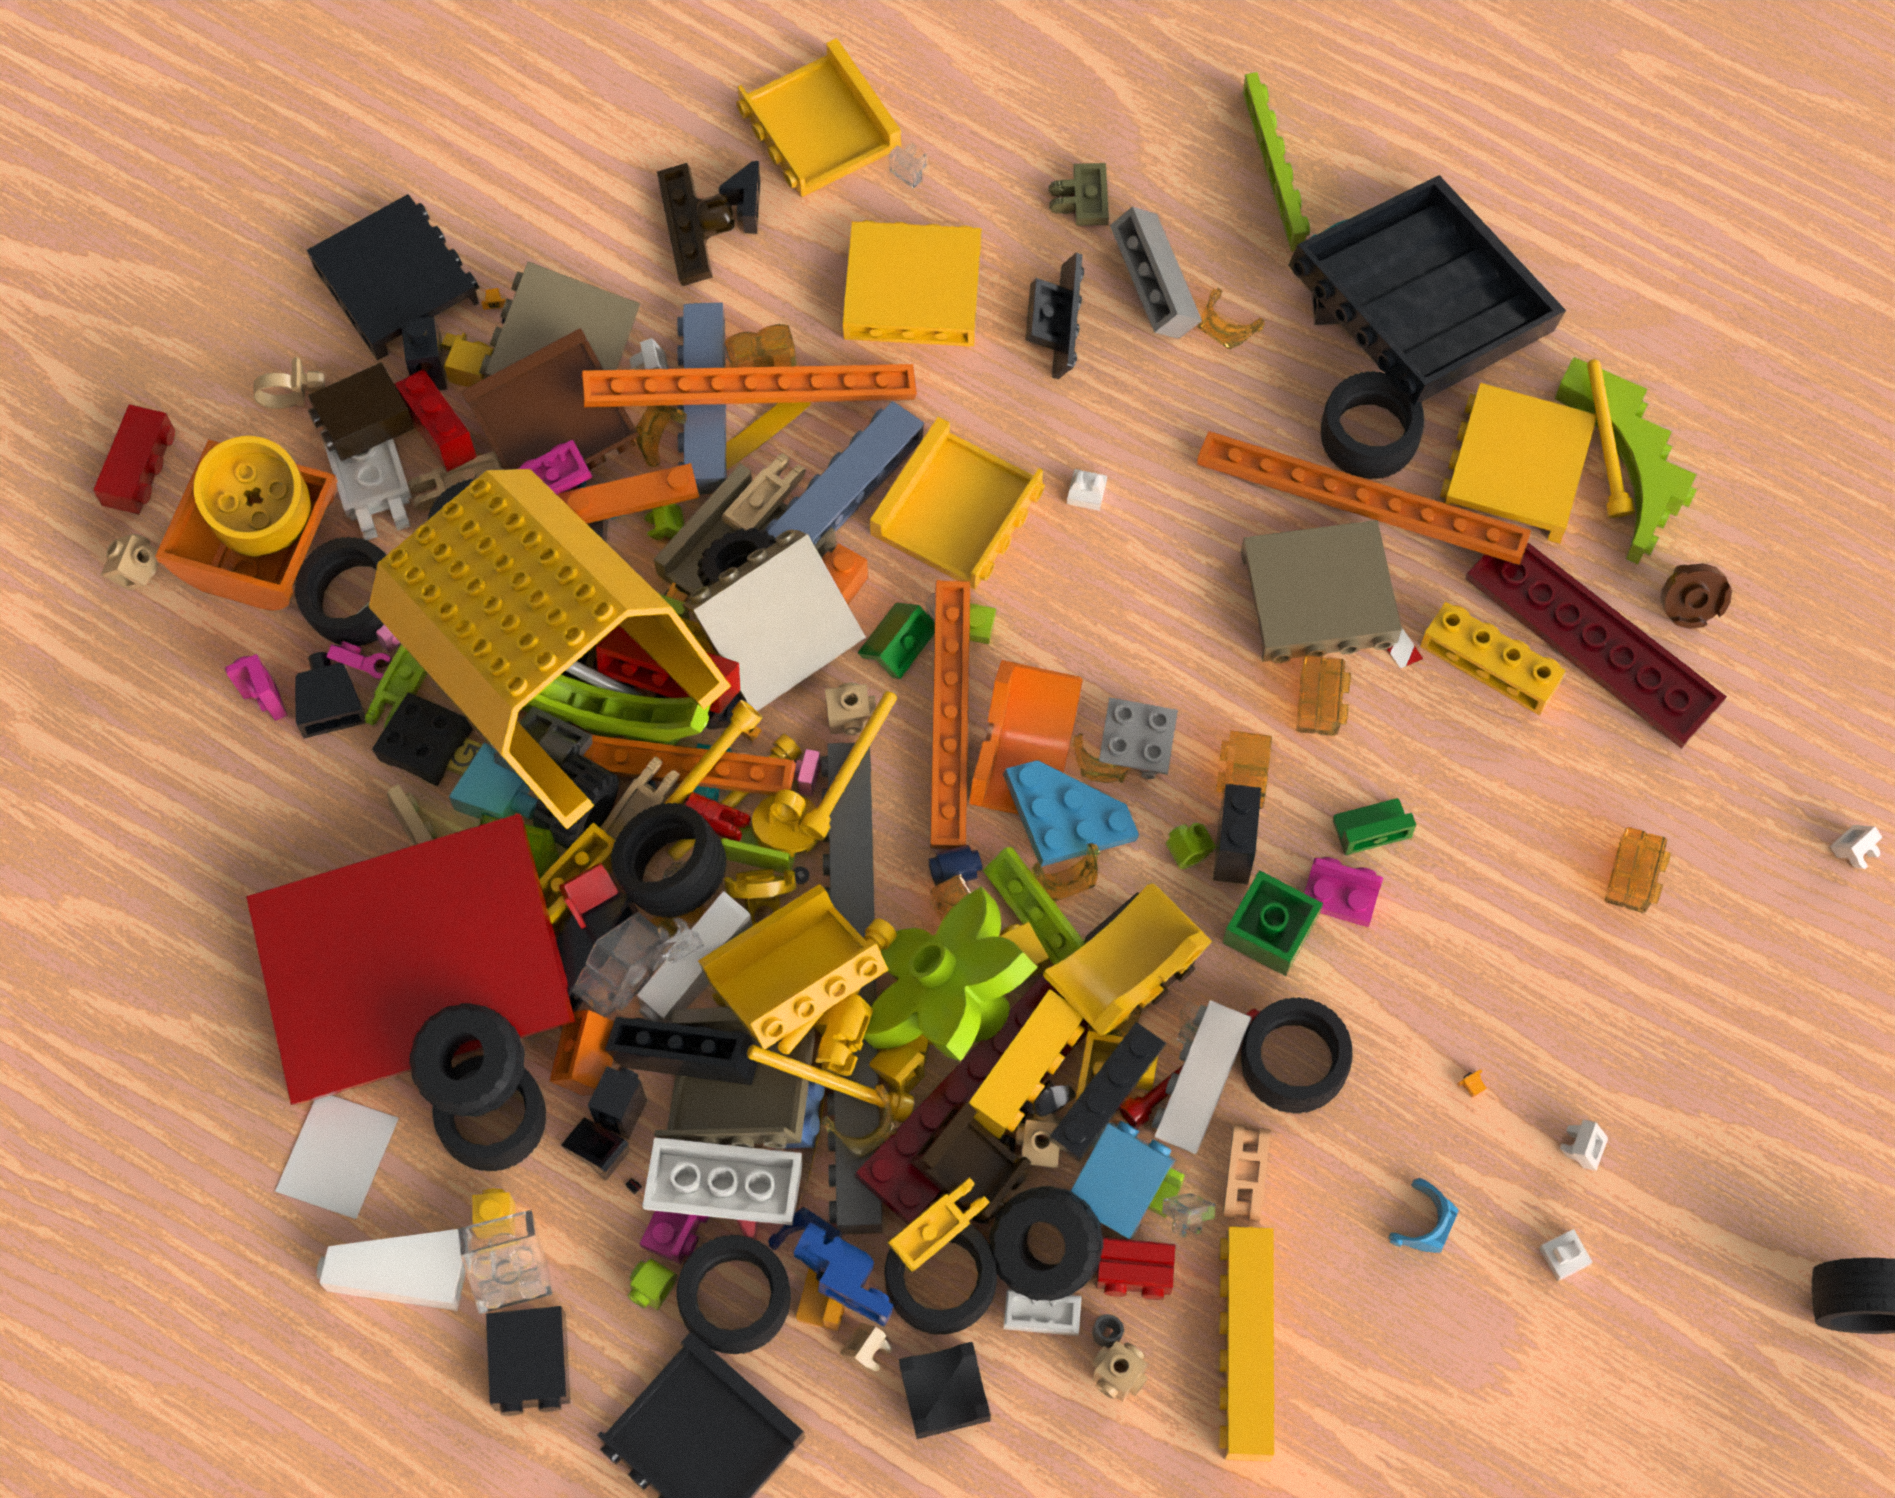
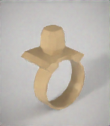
M295 357L292 359V375L268 373L254 380V399L258 404L268 408L283 409L294 405L303 407L305 405V390L313 393L325 388L324 373L320 371L304 373L301 359ZM268 387H285L294 392L284 395H272L261 390Z

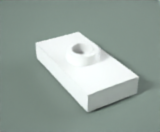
M1007 1289L1004 1329L1078 1336L1082 1296L1069 1295L1058 1300L1036 1301Z

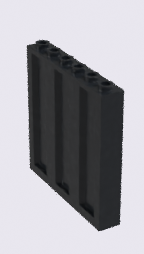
M1440 175L1299 243L1288 264L1293 273L1314 294L1315 298L1327 308L1336 321L1345 328L1356 343L1363 348L1379 369L1391 379L1399 391L1414 406L1555 331L1566 312V309Z

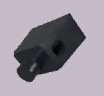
M430 316L402 321L404 354L409 376L423 370L421 363H430L432 368L425 372L439 391L448 390L444 368L442 336L435 317Z
M317 652L310 655L308 660L311 670L298 673L295 676L296 724L303 739L366 724V714L344 664L331 665L330 658H327L328 653Z

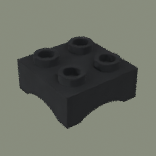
M408 692L372 750L381 762L404 769L426 782L438 786L444 777L453 754L465 739L469 737L473 728L465 716Z
M973 1341L938 1352L899 1359V1366L917 1439L991 1421V1414Z

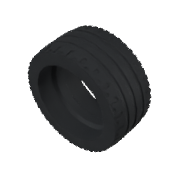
M1367 371L1349 376L1335 387L1324 408L1321 421V440L1327 456L1345 473L1364 479L1385 478L1395 474L1397 471L1399 472L1410 462L1418 449L1424 428L1422 403L1414 406L1385 373ZM1376 405L1394 414L1401 422L1405 432L1398 441L1386 446H1369L1357 442L1349 436L1340 423V417L1344 412L1353 407Z
M341 537L330 540L318 546L317 549L307 556L296 576L295 597L302 615L321 636L335 644L341 645L342 641L357 646L371 644L378 640L376 631L384 625L369 608V605L361 612L346 618H330L325 615L322 608L324 592L330 582L342 571L356 566L377 569L378 562L387 554L373 543L356 537Z
M662 803L638 813L619 832L612 848L611 866L619 885L638 907L657 917H677L695 911V909L705 904L716 893L715 891L718 890L719 885L722 883L724 872L726 871V852L716 832L697 811L680 803ZM680 839L696 840L692 855L684 867L674 875L657 882H643L647 864L661 848Z
M1301 997L1285 998L1265 1007L1250 1023L1241 1048L1242 1072L1251 1091L1261 1102L1266 1103L1267 1106L1292 1114L1314 1111L1330 1102L1345 1084L1353 1057L1351 1037L1342 1019L1326 1005ZM1285 1025L1302 1026L1315 1031L1327 1043L1331 1051L1332 1065L1329 1073L1320 1082L1310 1086H1291L1278 1081L1266 1070L1261 1059V1046L1265 1037L1272 1030Z
M484 1055L468 1058V1060H464L452 1068L456 1080H465L475 1075L481 1068ZM524 1069L523 1077L517 1086V1090L522 1095L525 1104L524 1119L517 1130L501 1142L490 1145L471 1144L463 1139L456 1130L455 1115L444 1112L432 1105L433 1123L436 1133L452 1157L476 1170L497 1171L508 1169L513 1165L521 1163L523 1159L533 1152L534 1148L538 1146L545 1130L546 1105L536 1080L526 1069Z
M971 1224L949 1241L950 1243H956L969 1252L975 1261L978 1272L977 1284L973 1293L967 1301L955 1308L946 1310L930 1309L914 1301L906 1289L904 1281L905 1265L890 1247L884 1269L887 1295L890 1303L894 1304L893 1308L897 1314L914 1328L936 1335L959 1332L974 1324L990 1306L997 1284L996 1263L988 1241Z
M722 1236L702 1244L684 1263L677 1283V1304L686 1328L689 1332H693L709 1348L720 1353L744 1354L763 1347L780 1331L790 1308V1285L782 1262L766 1245L747 1236ZM734 1260L750 1262L760 1268L769 1280L771 1290L769 1306L763 1316L748 1327L736 1330L717 1328L708 1322L699 1310L697 1301L699 1283L708 1271L720 1263Z
M1876 1257L1846 1258L1823 1262L1813 1268L1812 1304L1815 1323L1818 1326L1833 1331L1859 1334L1895 1333V1259Z

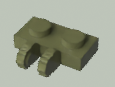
M1106 163L1074 164L1073 180L1051 182L1049 192L1051 195L1059 197L1049 202L1052 213L1069 214L1075 210L1076 226L1108 225ZM1073 193H1074V195H1075V197H1067V196H1070V195L1073 194Z

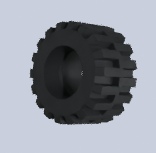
M742 528L737 529L734 533L730 534L728 532L724 534L719 540L715 539L710 543L711 547L703 551V558L699 559L697 564L699 567L697 570L698 577L703 587H710L719 581L718 576L732 567L738 568L746 563L747 557L754 551L761 548L767 549L775 544L776 538L773 535H769L765 530L758 531L757 528H749L744 531Z
M581 754L572 756L560 768L594 806L568 829L560 823L540 799L537 801L533 816V828L566 849L592 823L601 828L613 808L619 787L617 775Z

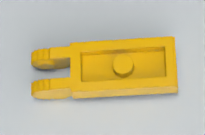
M970 1177L959 1184L948 1195L944 1194L887 1242L910 1272L916 1270L970 1224L969 1220L990 1203L985 1196H982L973 1201L970 1207L963 1213L954 1204L956 1200L966 1195L975 1185Z

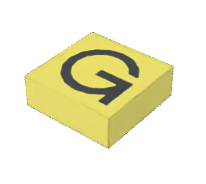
M466 738L453 754L446 770L463 776L483 744Z

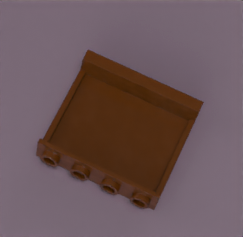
M581 328L461 391L504 470L518 469L524 462L537 459L550 452L556 445L567 443L571 440L574 441L589 470L606 462L607 460L604 455L616 449L618 454H621L636 446L634 439L639 437V434L623 406L584 407L582 371L603 370Z

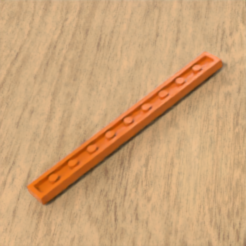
M913 364L582 371L581 375L584 407L915 400L917 395Z
M1208 431L1197 457V465L1520 565L1531 534V530L1211 431Z

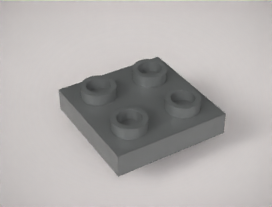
M534 706L520 722L521 726L559 767L574 755H584L593 743L591 734ZM496 751L494 753V762L516 773Z

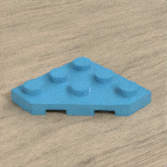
M1038 760L1006 768L1003 773L1040 867L1135 842L1139 837L1126 804Z

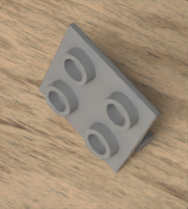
M1109 697L1099 762L1139 769L1142 772V777L1145 779H1155L1156 774L1159 773L1168 775L1178 710Z

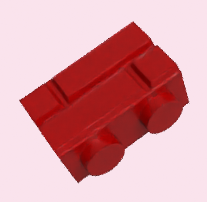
M1103 1238V1249L1097 1273V1288L1104 1289L1105 1295L1123 1297L1127 1295V1291L1142 1292L1141 1297L1145 1299H1164V1294L1171 1295L1173 1290L1176 1244Z

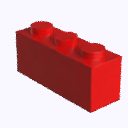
M424 369L394 383L409 410L414 427L446 472L477 458L469 431Z
M131 404L128 405L93 489L102 506L140 515L143 505L147 504L150 500L152 493L151 485L155 475H159L163 468V456L166 448L172 445L175 438V428L167 413Z

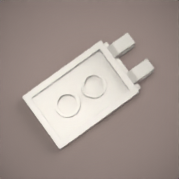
M390 439L342 462L335 450L329 452L325 446L332 472L338 480V492L346 517H350L351 521L358 519L365 540L378 537L371 515L385 510H391L397 530L411 527L404 505L410 503L409 499L412 496L394 439Z

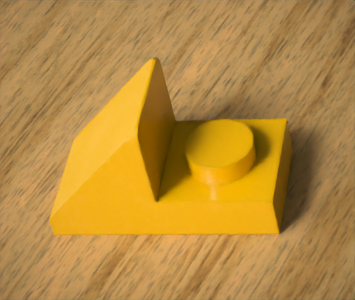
M907 1045L891 1049H881L869 1063L870 1068L889 1083V1092L902 1091L909 1094L925 1077L924 1055Z

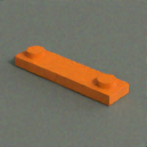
M689 463L559 493V498L588 524L699 498L692 465Z

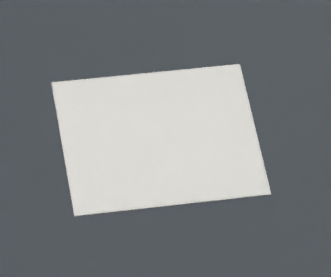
M333 1095L314 1100L275 1192L357 1219L399 1118Z

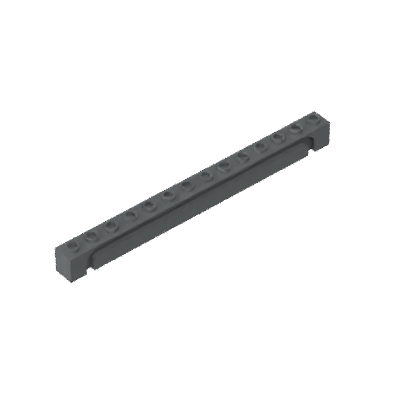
M828 743V756H821L822 777H828V788H822V799L855 743ZM870 746L829 815L831 818L829 823L831 828L823 842H829L830 854H823V874L830 875V887H824L833 906L863 938L866 928L875 919ZM876 978L861 987L858 993L870 1007L877 999ZM863 1038L861 1050L852 1053L858 1058L852 1075L838 1076L879 1091V1075L869 1066L870 1061L878 1054V1049H874ZM834 1090V1093L827 1094L828 1116L835 1115V1129H828V1150L835 1151L836 1165H829V1187H836V1201H829L830 1223H837L838 1235L882 1233V1201L854 1176L859 1168L880 1147L879 1106Z

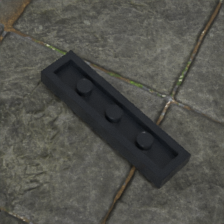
M1135 1022L1052 1132L1049 1140L1074 1159L1080 1161L1165 1048L1166 1043Z

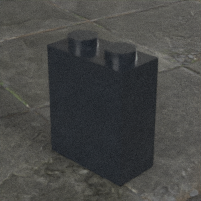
M1225 784L1218 819L1217 848L1213 872L1214 881L1248 884L1256 854L1261 798L1260 787Z
M562 1306L486 1313L489 1396L492 1408L495 1411H500V1415L513 1416L522 1414L523 1408L538 1407L540 1412H552L561 1410V1404H571L566 1313Z

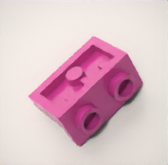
M573 440L556 445L550 452L537 459L528 460L518 468L531 469L557 496L559 493H563L592 478Z
M257 654L240 657L233 664L225 667L228 677L244 699L256 698L262 712L268 710L275 721L288 716L276 683Z
M1331 857L1314 858L1304 894L1323 903L1321 914L1369 928L1383 877L1378 876L1375 871L1369 868L1358 867L1354 869L1344 866L1339 860Z
M655 1211L639 1245L645 1250L681 1265L685 1255L690 1257L696 1248L699 1236L695 1234L700 1223H707L710 1217Z

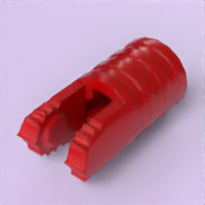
M695 792L691 793L686 802V805L704 817L716 834L722 838L740 842L743 835L738 827L745 828L751 821L748 814Z

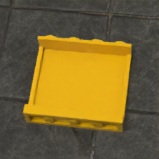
M838 38L826 43L827 55L750 93L746 92L742 84L737 86L739 100L736 101V106L739 113L744 119L749 118L755 137L759 142H765L771 161L775 165L779 164L782 167L786 183L791 189L795 187L801 197L901 148V129Z
M872 220L852 221L843 312L844 340L974 347L982 228H973L968 225L959 227L940 226L934 223L915 225L905 222L878 223Z
M1480 382L1477 394H1469L1464 411L1470 414L1468 423L1461 421L1456 440L1462 442L1460 451L1453 449L1448 469L1454 470L1452 479H1444L1439 497L1445 498V504L1448 505L1453 503L1549 530L1547 541L1560 544L1567 528L1596 422V414Z
M938 416L870 518V535L957 581H970V587L976 590L981 580L987 581L992 574L995 566L993 561L997 555H1003L1008 549L1012 539L1010 535L1015 527L1020 529L1028 516L1027 508L1031 502L1036 503L1042 496L1045 485L1042 484L1043 470L1038 468L1035 474L1032 475L950 433V422Z
M818 884L698 960L711 987L763 1050L889 970L877 944L874 941L869 944L839 913L821 884Z

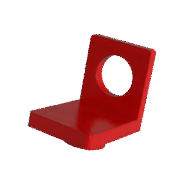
M601 862L559 885L564 901L581 929L586 927L581 914L618 894L616 886Z

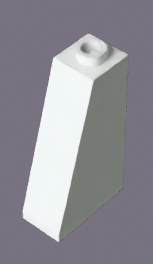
M723 891L638 993L637 997L641 1006L639 1012L646 1020L661 1023L671 1022L673 1010L686 1009L710 985L698 960L753 926L750 913L726 892Z
M454 1229L328 1246L326 1257H321L318 1262L317 1279H320L319 1283L328 1292L458 1311L473 1237L466 1229Z

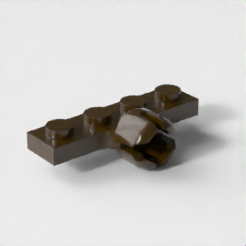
M688 163L657 171L679 282L682 286L713 278L706 245L707 240L711 236L731 231L735 227V219L731 220L733 210L729 201H727L726 195L721 193L697 199L692 172Z

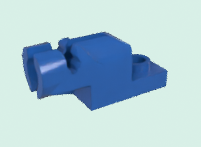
M809 1223L794 1250L793 1257L801 1260L817 1274L820 1271L824 1272L819 1281L818 1292L885 1327L892 1314L894 1304L888 1302L889 1297L875 1288H869V1290L863 1288L873 1270V1259L868 1253L842 1240L839 1236L834 1237L833 1242L825 1245L826 1230L813 1223Z

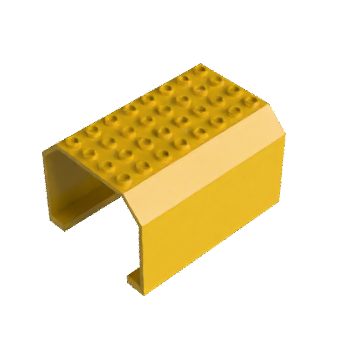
M531 469L486 470L456 497L446 503L435 515L419 526L408 538L392 549L377 564L369 608L566 829L571 827L594 805L517 721V716L522 707L619 624L703 710L731 687L672 606Z

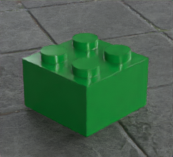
M1259 870L1225 930L1223 944L1287 976L1319 918L1323 903Z

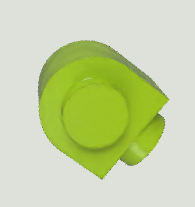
M1193 823L1190 827L1187 824L1176 827L1169 833L1170 838L1166 842V846L1179 869H1186L1198 864L1217 848L1205 826L1200 823Z
M653 1258L649 1259L646 1263L640 1261L630 1275V1280L632 1281L630 1283L631 1291L627 1297L642 1308L650 1305L658 1311L672 1291L678 1275Z

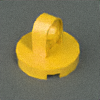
M780 790L776 796H769L762 800L754 809L751 822L752 834L758 840L760 847L789 853L790 858L794 857V853L802 852L805 849L807 853L814 848L819 840L806 835L799 828V825L805 814L811 813L812 809H817L812 801L794 791Z
M774 869L736 873V881H733L730 877L725 878L726 893L733 898H745L746 910L751 915L752 925H755L757 922L754 919V913L757 908L766 905L771 907L774 913L780 909L779 895L796 889L794 871L784 869V876H774Z

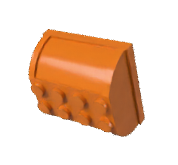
M208 439L155 557L159 563H163L179 579L202 592L268 611L284 609L289 605L292 598V587L296 576L303 564L326 508L333 503L337 494L338 480L336 475L296 464L307 485L311 504L310 517L302 535L287 549L284 548L271 554L259 555V557L243 555L231 550L217 538L201 515L195 502L194 479L198 466L205 455L216 445L220 444V442ZM260 496L257 499L252 497L249 499L251 506L254 503L261 504L263 502Z

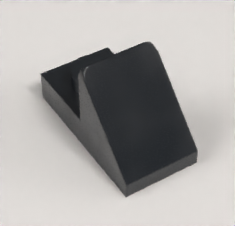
M759 161L750 162L719 187V194H725L730 205L737 206V220L743 221L744 233L757 234L761 185Z
M585 1117L561 1144L569 1154L588 1164L605 1181L629 1153V1143L625 1139Z

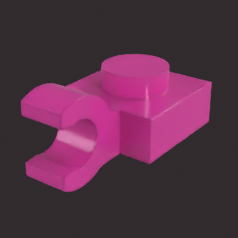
M342 641L341 646L331 644L327 658L363 670L377 679H382L384 674L379 673L375 669L376 662L380 659L387 662L392 661V657L385 653H376L370 657L360 654L361 647L346 641Z

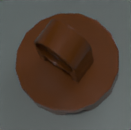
M1705 563L1678 565L1675 567L1673 575L1667 579L1662 588L1661 604L1666 615L1677 626L1688 629L1702 628L1708 625L1706 621L1714 618L1716 615L1720 618L1726 612L1731 603L1732 590L1725 574L1715 566Z

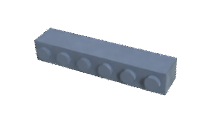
M723 302L683 304V317H677L678 337H683V345H678L677 347L678 365H684V369L726 368ZM726 404L678 405V422L684 423V432L678 433L679 453H684V462H678V466L691 463L698 493L713 494L727 479Z
M894 401L884 410L879 409L872 417L870 425L864 431L859 430L852 437L848 448L843 453L838 452L834 455L823 474L815 475L809 482L807 490L800 497H794L788 504L785 513L778 520L773 519L765 531L776 538L787 530H799L809 535L814 546L831 527L836 532L923 440L924 422Z

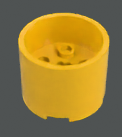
M239 436L225 440L205 455L196 471L194 479L196 505L217 538L231 550L243 555L259 557V555L271 554L284 548L287 549L302 535L311 513L309 491L292 457L275 442L257 436ZM260 496L263 502L261 504L254 503L251 506L249 499L251 497L257 499Z

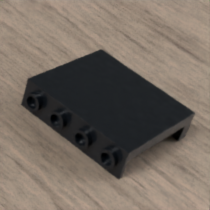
M409 194L307 249L313 268L377 361L389 355L385 344L402 335V321L434 317L468 297L475 306L479 304L476 294L479 285L471 272L464 273L461 268L463 264L457 252L453 248L447 249L444 244L446 239L437 225L434 227L428 222L430 217L421 202L415 204Z
M690 1332L681 1342L683 1348L605 1434L601 1431L597 1435L604 1444L600 1451L616 1465L622 1460L632 1469L628 1476L643 1490L648 1486L653 1488L660 1495L658 1498H753L805 1439L804 1431L693 1332Z

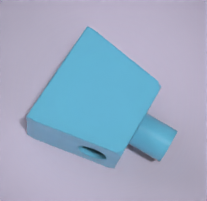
M484 742L449 796L454 810L488 822L515 815V813H520L531 820L534 816L538 800L528 795L530 788L516 773L494 762L496 750Z

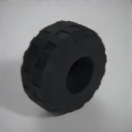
M461 1003L441 1009V1011L430 1016L424 1022V1025L417 1032L413 1040L409 1063L411 1065L413 1082L418 1087L420 1094L429 1103L449 1114L476 1117L498 1109L512 1097L523 1077L525 1052L518 1032L505 1017L482 1005ZM479 1040L484 1051L481 1068L468 1079L456 1080L452 1072L454 1053L466 1042Z
M1054 1186L1030 1188L1011 1198L996 1215L989 1235L990 1247L1000 1279L1015 1293L1036 1301L1062 1299L1081 1289L1097 1270L1103 1249L1101 1225L1098 1217L1095 1216L1090 1208L1091 1206L1084 1199L1075 1195L1074 1192ZM1036 1222L1050 1223L1061 1232L1065 1241V1254L1061 1262L1054 1265L1045 1264L1033 1256L1027 1243L1028 1232L1032 1224Z

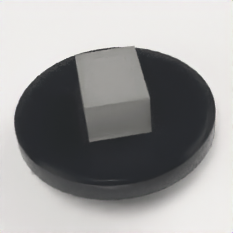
M800 866L793 870L797 884H804L808 881L809 872L805 867Z

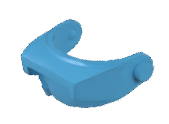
M1422 1178L1414 1179L1411 1184L1412 1187L1425 1193L1434 1202L1438 1214L1437 1225L1430 1233L1423 1236L1411 1238L1391 1232L1388 1238L1390 1243L1397 1247L1405 1245L1420 1251L1441 1253L1459 1209L1434 1185Z

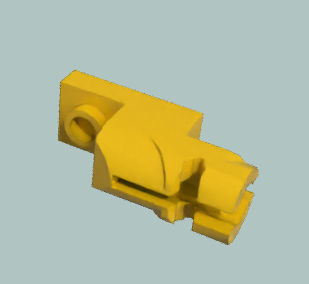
M860 989L827 1009L813 1025L822 1035L815 1062L823 1063L821 1067L823 1070L836 1075H852L858 1059L852 1053L861 1050L863 1046L862 1040L872 1017L873 1009L858 995Z

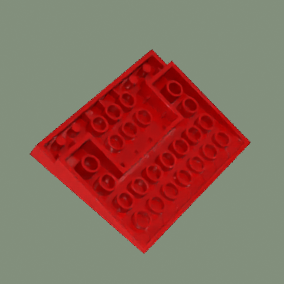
M520 813L246 896L291 1105L304 1104L410 1072V1053L417 1032H419L424 1022L430 1016L435 1015L441 1009L448 1006L472 1003L490 1008L505 1017L516 1029L520 1038L576 1022L567 992L566 974L523 818ZM468 1041L461 1045L454 1053L453 1059L483 1050L480 1041Z

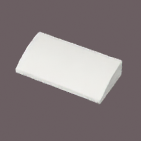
M654 1137L642 1207L644 1210L792 1225L802 1172V1153Z

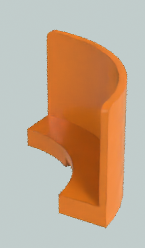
M1001 660L994 682L987 720L989 726L986 739L982 742L974 772L969 804L1019 815L1003 776L1006 768L1038 760L1064 773L1083 680L1081 677Z

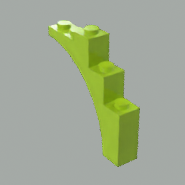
M1573 357L1559 385L1555 400L1568 407L1596 414L1587 362ZM1602 369L1617 453L1627 469L1634 490L1636 508L1634 537L1626 559L1639 564L1643 554L1645 553L1650 556L1659 538L1653 535L1656 527L1658 526L1663 529L1670 514L1677 517L1682 505L1689 508L1697 491L1696 488L1691 487L1697 474L1666 461L1673 447L1667 444L1672 431L1642 419L1648 403L1643 402L1647 389ZM1596 418L1595 426L1598 428V422Z
M559 675L521 709L529 712L534 706L564 722L571 721L596 736L616 737L623 735L630 740L677 745L680 738L702 732L709 720L708 711L711 704L703 710L691 697L655 698L637 696L600 688Z

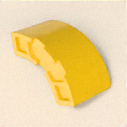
M1150 883L1102 931L1076 952L1047 968L1043 972V976L1102 1036L1125 1023L1129 1018L1128 1015L1138 1004L1144 1008L1164 990L1160 984L1163 981L1166 982L1176 971L1182 974L1212 941L1156 884Z

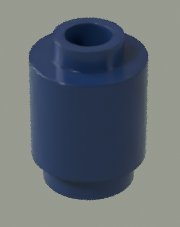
M969 845L938 852L936 857L928 859L935 886L943 884L944 887L975 880L978 878L977 871L982 870L978 850L971 851Z

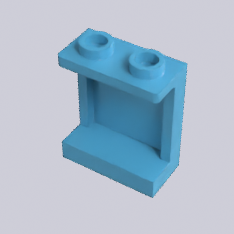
M1120 1120L1118 1125L1113 1123L1107 1124L1071 1192H1074L1075 1195L1084 1199L1091 1206L1090 1208L1095 1216L1098 1217L1100 1223L1131 1239L1141 1225L1139 1223L1176 1159L1169 1156L1172 1149L1154 1139L1148 1144L1137 1137L1140 1132L1139 1130Z

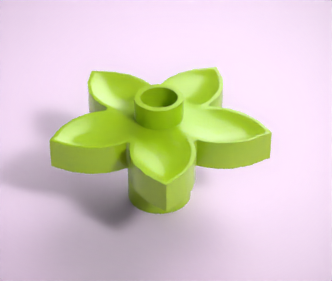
M982 886L963 897L950 909L943 918L935 935L932 936L929 932L918 928L901 929L896 931L897 938L887 949L881 950V955L889 969L888 972L897 981L883 991L871 1006L873 1013L864 1039L874 1049H891L902 1046L923 1034L946 1057L962 1061L973 1042L977 1043L993 1037L1004 1026L1010 1011L1009 1002L1004 995L1022 984L1034 972L1037 966L1013 941L999 937L1001 914L996 901Z

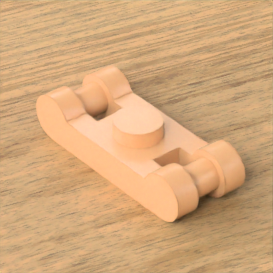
M1234 1124L1223 1217L1234 1219V1216L1237 1215L1248 1217V1221L1260 1222L1271 1129L1259 1128V1131L1245 1130L1243 1125ZM1243 1144L1257 1146L1256 1153L1243 1152ZM1238 1191L1252 1193L1251 1202L1237 1201Z

